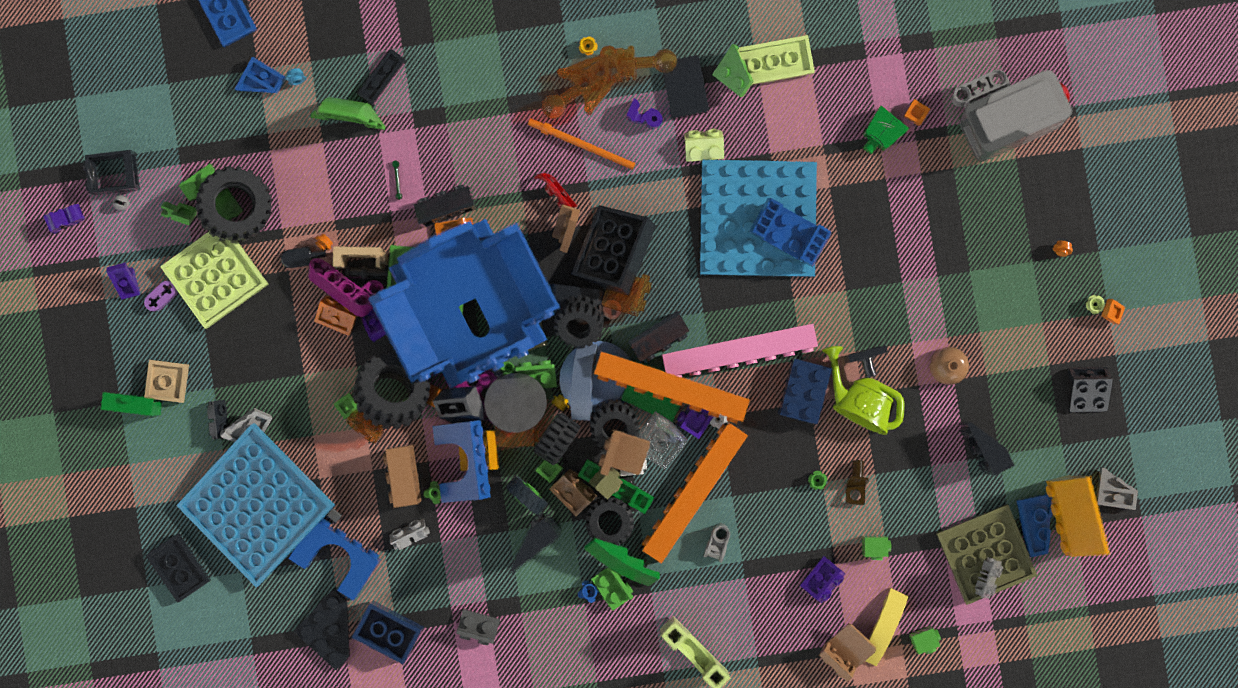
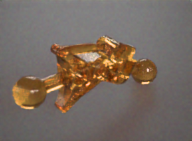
M632 45L628 46V49L605 46L601 49L599 56L592 59L588 58L569 67L557 70L559 78L568 80L574 86L560 96H547L543 100L542 111L548 118L557 119L564 114L566 105L581 95L584 98V111L586 115L590 116L596 106L611 90V86L614 83L622 82L623 77L626 78L627 82L630 77L635 81L637 69L656 68L661 73L672 72L677 65V57L669 49H661L654 56L636 57L635 49ZM616 67L617 73L612 75L611 80V68ZM599 71H605L602 76H596ZM589 82L587 87H581L582 83Z

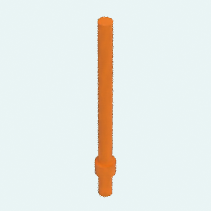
M532 118L528 122L529 126L541 130V133L547 136L550 134L633 170L636 164L555 129L549 123H541Z

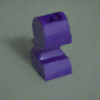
M634 98L626 118L631 123L642 125L645 122L650 129H657L663 120L661 113L654 108H650L644 114H639L640 104Z
M74 204L43 216L49 231L54 234L62 230L61 226H73L85 219L79 204Z

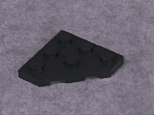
M333 588L297 627L294 633L335 670L350 656L348 600Z

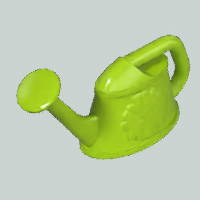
M831 346L823 348L822 351L828 355L831 361L836 401L833 409L852 422L879 434L887 435V430H894L899 427L904 418V398L902 395L873 378L865 377L855 380L849 390H846L841 382L838 365V355L843 347ZM891 397H893L897 402L896 419L893 422H888L891 403H893Z

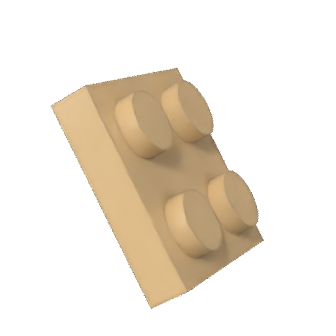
M149 360L144 397L184 403L189 365Z

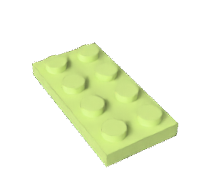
M808 35L740 47L738 50L741 59L745 61L747 71L754 81L752 85L815 73Z

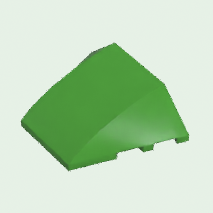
M333 97L326 98L310 115V118L327 121L330 118L360 123L366 127L385 130L386 127L370 104Z

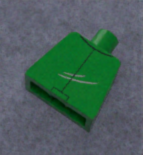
M880 106L863 134L868 139L863 149L871 155L877 147L885 151L908 131L909 127L883 106Z

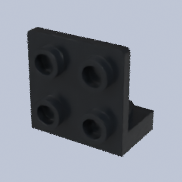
M1069 368L1068 376L1072 382L1069 411H1108L1113 381L1108 368Z

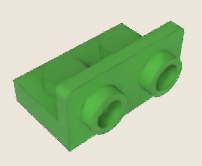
M606 567L590 580L596 586L611 611H614L626 601L634 598L631 594L633 590L628 583L624 584L620 578L622 577L621 574Z

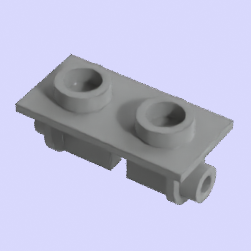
M424 518L414 520L408 526L396 529L389 535L390 544L393 545L395 550H401L411 545V537H413L415 542L428 537L427 534H430V531L425 526Z

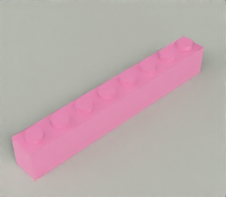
M814 324L662 354L666 373L682 377V374L685 373L694 376L701 374L700 370L704 369L714 372L720 370L719 366L727 365L728 369L738 367L739 362L746 361V365L758 363V358L764 357L765 361L776 359L778 354H783L784 357L795 355L794 351L802 350V353L814 351L813 347H817L818 344Z

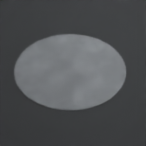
M522 373L506 374L495 380L485 396V410L488 418L496 427L507 432H522L532 428L541 420L546 409L544 389L537 380Z

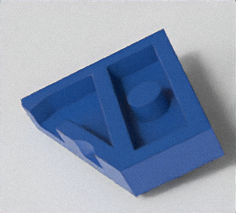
M252 57L235 90L278 93L286 76Z

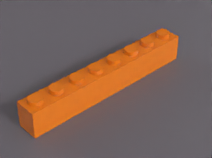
M601 352L594 373L598 375L597 379L608 382L609 379L616 381L615 385L627 388V385L634 386V391L645 394L646 391L653 393L652 397L661 400L664 397L672 399L671 403L682 406L683 403L690 405L689 409L698 412L702 408L709 411L708 415L717 418L723 415L727 417L726 421L735 424L738 423V420L743 422L750 399L605 352Z
M729 422L726 425L722 424L718 429L717 434L719 435L715 441L712 439L707 445L706 449L708 452L706 455H701L695 463L698 466L696 470L689 472L684 480L687 483L683 489L679 487L673 497L676 499L673 504L668 503L663 511L665 515L662 520L658 519L653 525L652 529H654L652 535H647L641 543L644 546L642 551L661 564L748 436Z

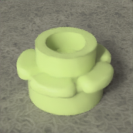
M1092 295L1088 298V302H1086V308L1092 314H1098L1105 307L1104 299L1101 296Z

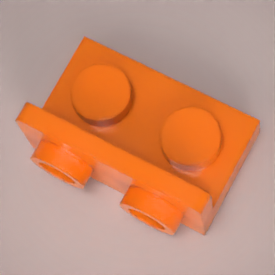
M326 295L319 303L314 322L350 336L357 316L331 296Z

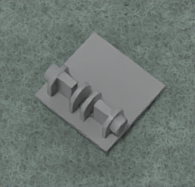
M987 557V560H984L982 570L989 573L980 571V573L987 575L988 578L978 577L986 581V583L978 580L975 594L980 595L982 598H990L991 595L995 594L997 588L995 584L996 578L1000 577L1003 571L1001 561Z

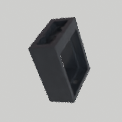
M123 150L84 155L83 169L87 173L85 187L89 194L103 195L140 190L136 152ZM124 159L127 185L99 188L96 162Z

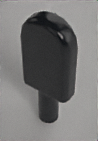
M309 246L288 249L282 253L281 263L286 268L309 266L311 260L327 257L326 249L324 251L312 252Z

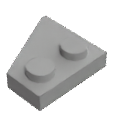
M253 408L222 430L220 436L235 442L253 423L265 432L272 419V415Z
M1100 468L1096 494L1097 505L1136 510L1138 491L1119 477L1110 473L1107 469Z

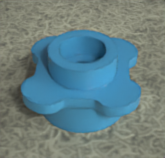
M298 68L289 70L285 77L289 81V85H300L307 78L303 76L304 73Z

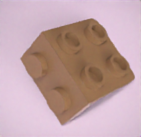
M614 430L611 439L607 438L604 449L607 452L606 455L602 454L599 465L602 466L600 474L608 476L610 468L613 467L639 475L646 459L650 442Z
M847 624L824 644L819 656L824 663L830 665L836 671L839 677L848 682L853 678L856 669L876 652V647L852 624Z

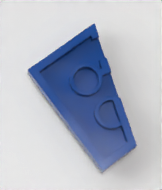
M1047 494L1016 500L1025 546L1030 557L1049 553L1051 534L1049 527L1050 518L1053 514L1051 511L1052 497H1049Z

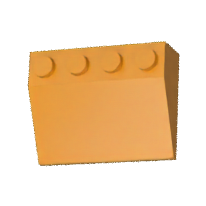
M1067 475L1046 481V492L1049 497H1052L1051 511L1056 518L1057 523L1055 527L1061 537L1060 547L1062 552L1066 556L1071 557L1110 554L1090 477Z

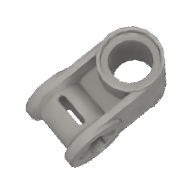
M720 523L713 527L703 557L709 556L718 559L722 563L730 538L729 528L725 524ZM718 529L726 530V535L723 538L716 536Z

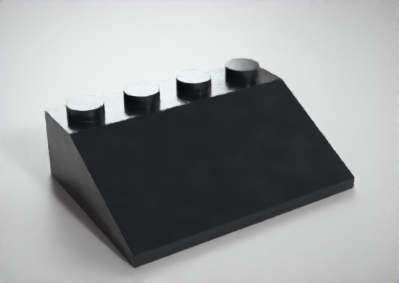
M598 205L571 275L608 290L629 296L656 225L648 217Z
M541 512L530 523L531 527L511 566V574L559 538L562 530L548 512L546 514Z

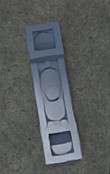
M597 344L585 345V348L577 346L571 386L572 420L591 421L593 405L591 401L594 364H596Z

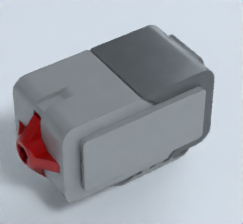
M994 70L957 87L951 98L955 106H964L965 108L959 120V125L975 159L981 162L992 159L1057 130L1072 112L1069 104L1070 94L1067 87L1058 81L1054 72L1049 70L1040 72L1013 85L1010 84L1005 72ZM992 78H1000L1001 84H995ZM976 86H978L979 88L982 87V91H980L979 89L975 90ZM963 93L965 94L966 99L960 100L957 98L956 94Z

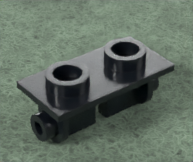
M210 401L208 406H206L208 419H214V422L209 423V436H212V440L224 439L220 436V433L228 427L226 401Z

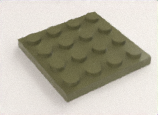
M1008 504L936 533L966 605L983 599L980 595L975 594V587L978 580L986 583V581L978 577L988 578L987 575L980 573V571L989 573L982 570L984 560H987V557L1001 561V566H1003L1001 576L997 577L995 581L997 585L995 593L1038 576Z

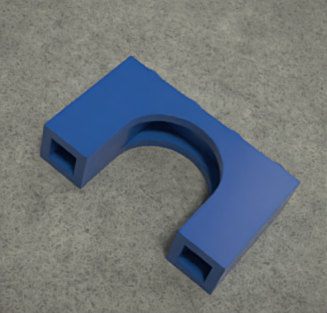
M481 420L432 426L435 445H459L465 451L468 458V470L463 479L439 484L441 503L489 498L490 485L488 482V467L486 465V450Z
M323 518L296 546L289 559L306 569L324 545L335 544L341 546L350 556L351 567L337 591L354 601L381 559L378 558L379 554L375 551L364 549L362 547L363 544L358 540L347 538V534L341 529L337 528L335 530L330 527L331 523Z

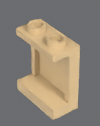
M333 247V266L339 269H346L347 258H376V267L379 269H385V265H388L389 262L388 254L380 247Z

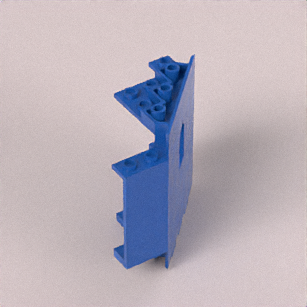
M486 219L474 225L469 221L427 239L398 257L399 263L389 267L396 285L380 291L369 298L410 381L413 382L419 379L422 382L431 377L429 373L433 372L436 375L442 372L450 389L467 380L469 384L478 380L479 374L491 368L495 371L503 367V362L517 356L519 359L529 354L528 349L547 340L539 324L542 321L541 317L546 319L554 315L553 311L559 308L518 224L515 223L493 234ZM476 298L490 327L488 334L482 338L473 335L458 307Z

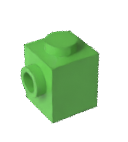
M862 536V555L864 557H871V560H883V557H888V552H891V541L888 540V537Z
M931 626L909 633L915 652L919 655L922 653H933L936 651V648L940 647V634L937 629L934 630Z

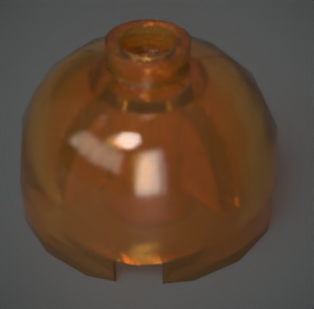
M356 409L346 419L347 424L356 433L364 435V439L376 444L384 433L383 425H372L373 421L370 419L366 421L363 418L364 413H359Z

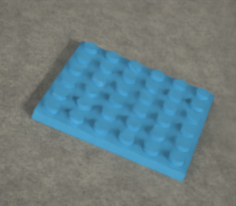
M702 160L700 275L815 277V264L811 267L768 244L749 231L767 198H772L782 203L786 209L816 225L817 162Z
M253 423L176 506L255 587H258L326 516L335 504Z

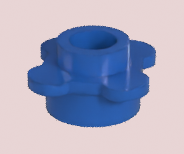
M585 580L582 582V588L578 592V597L585 598L589 603H593L599 591L595 585Z

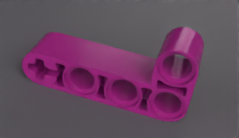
M315 258L310 261L309 280L350 312L362 317L374 309L369 298L383 291L381 282L373 280L360 288L323 259Z

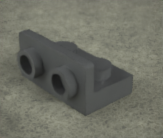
M463 609L456 634H459V637L465 640L477 639L478 643L483 645L493 644L500 619Z

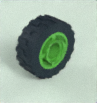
M515 476L506 487L521 505L536 515H539L548 504L538 491L518 476Z

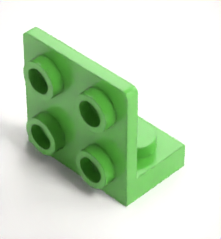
M550 360L538 361V365L532 366L531 362L519 363V367H515L517 373L531 376L540 383L542 388L557 387L555 364H551Z

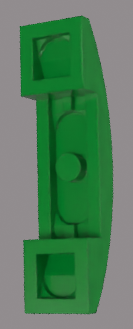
M587 459L578 476L589 482L602 467ZM618 477L623 483L620 485V489L612 495L645 514L654 497L623 478Z

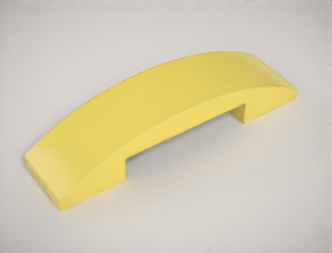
M890 588L883 603V609L868 639L876 647V652L866 662L875 666L878 665L901 619L908 599L907 595Z

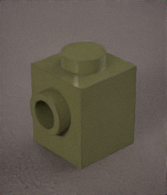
M613 467L610 468L608 476L600 474V469L588 482L606 499H609L612 494L616 493L623 483L618 478L620 474Z

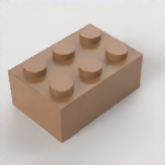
M414 445L385 449L386 453L383 454L384 464L388 465L389 470L386 473L387 484H391L392 491L389 492L390 503H393L394 507L420 503L422 500Z

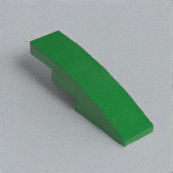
M596 538L584 546V549L598 561L635 582L650 586L660 579V572L644 568V560L628 556V548Z

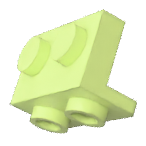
M709 129L705 132L692 130L684 133L686 162L724 159V137L721 130Z

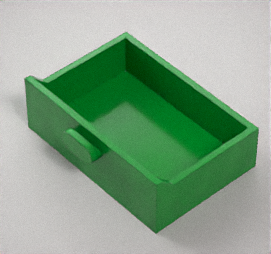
M103 392L101 410L148 416L161 415L162 402L154 401V398Z

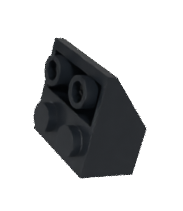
M476 386L443 389L433 400L439 418L450 423L478 420L482 422L488 420Z

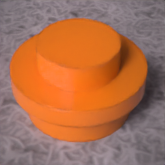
M323 233L315 237L317 240L316 245L324 251L326 249L329 251L333 242Z
M1057 241L1053 246V250L1058 256L1066 257L1073 252L1072 244L1067 241Z

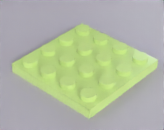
M209 232L160 266L204 329L209 328L269 285L238 241L237 243H231L229 240L224 242L219 240L220 238L217 236H211Z

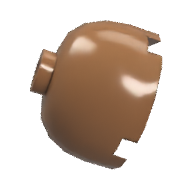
M945 347L933 354L929 368L931 375L936 381L946 385H953L961 382L966 377L969 371V362L967 356L961 350L954 347Z

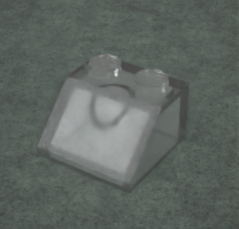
M656 411L640 430L638 436H636L650 442L646 458L663 469L669 466L688 441L670 420Z

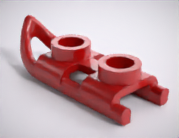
M541 173L534 177V179H541L547 183L545 191L550 196L555 195L558 198L557 206L560 209L562 205L572 208L577 207L576 203L552 175Z

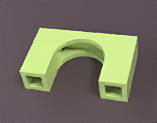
M674 616L660 628L661 637L674 650L676 648L679 649L702 674V678L712 688H721L730 679L728 670Z

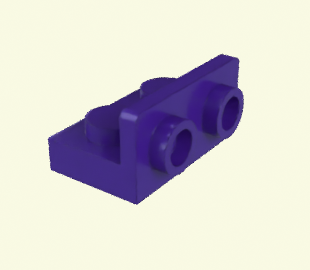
M688 404L686 410L682 411L677 417L678 422L676 425L699 439L714 416L708 415L709 411L702 408L700 412L689 409L690 405Z
M824 556L800 586L822 603L831 597V591L835 586H839L843 582L845 573Z

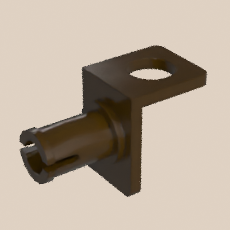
M854 460L852 461V476L846 482L845 503L863 506L865 504V487L869 482V478L864 477V461ZM853 490L859 491L861 498L853 500L850 497V492Z

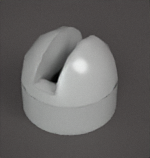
M119 195L113 199L115 209L119 211L128 209L130 202L127 197ZM117 200L125 202L124 206L117 204Z

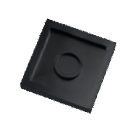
M886 345L844 355L843 358L845 363L861 362L865 378L877 375L872 358L888 353Z

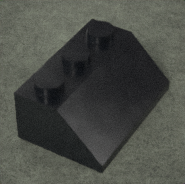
M459 185L454 187L452 192L442 191L436 193L434 198L428 199V197L417 200L418 203L414 204L418 224L425 228L434 225V223H440L477 210L469 186Z
M676 311L628 343L639 361L644 360L647 363L655 358L654 353L661 350L663 353L671 348V342L677 340L679 343L688 337L686 333L689 332V329L680 313Z

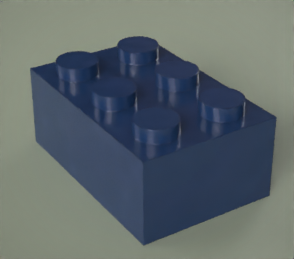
M792 359L778 414L818 425L832 368Z
M373 600L367 607L352 638L404 665L424 627Z

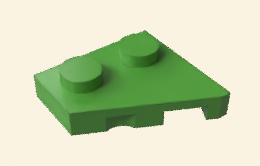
M732 44L712 75L739 97H744L754 81L747 71L745 61L740 57L738 46Z

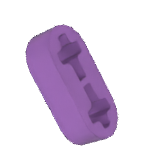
M162 282L145 298L144 304L148 310H161L177 295L178 291L172 282ZM165 286H172L170 289L172 291L171 294L165 293L162 295L166 291ZM158 297H160V299L156 302L158 306H151V299H157Z

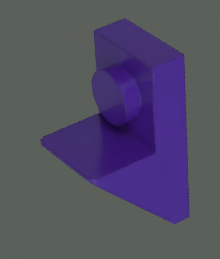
M126 263L107 267L106 272L121 300L140 295L133 267L128 268Z
M374 309L367 315L360 317L369 338L373 342L386 334Z

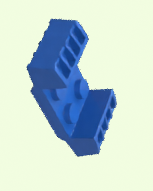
M767 198L749 231L768 244L811 267L816 263L831 236V231L820 224L817 226L786 209L782 203L772 198Z

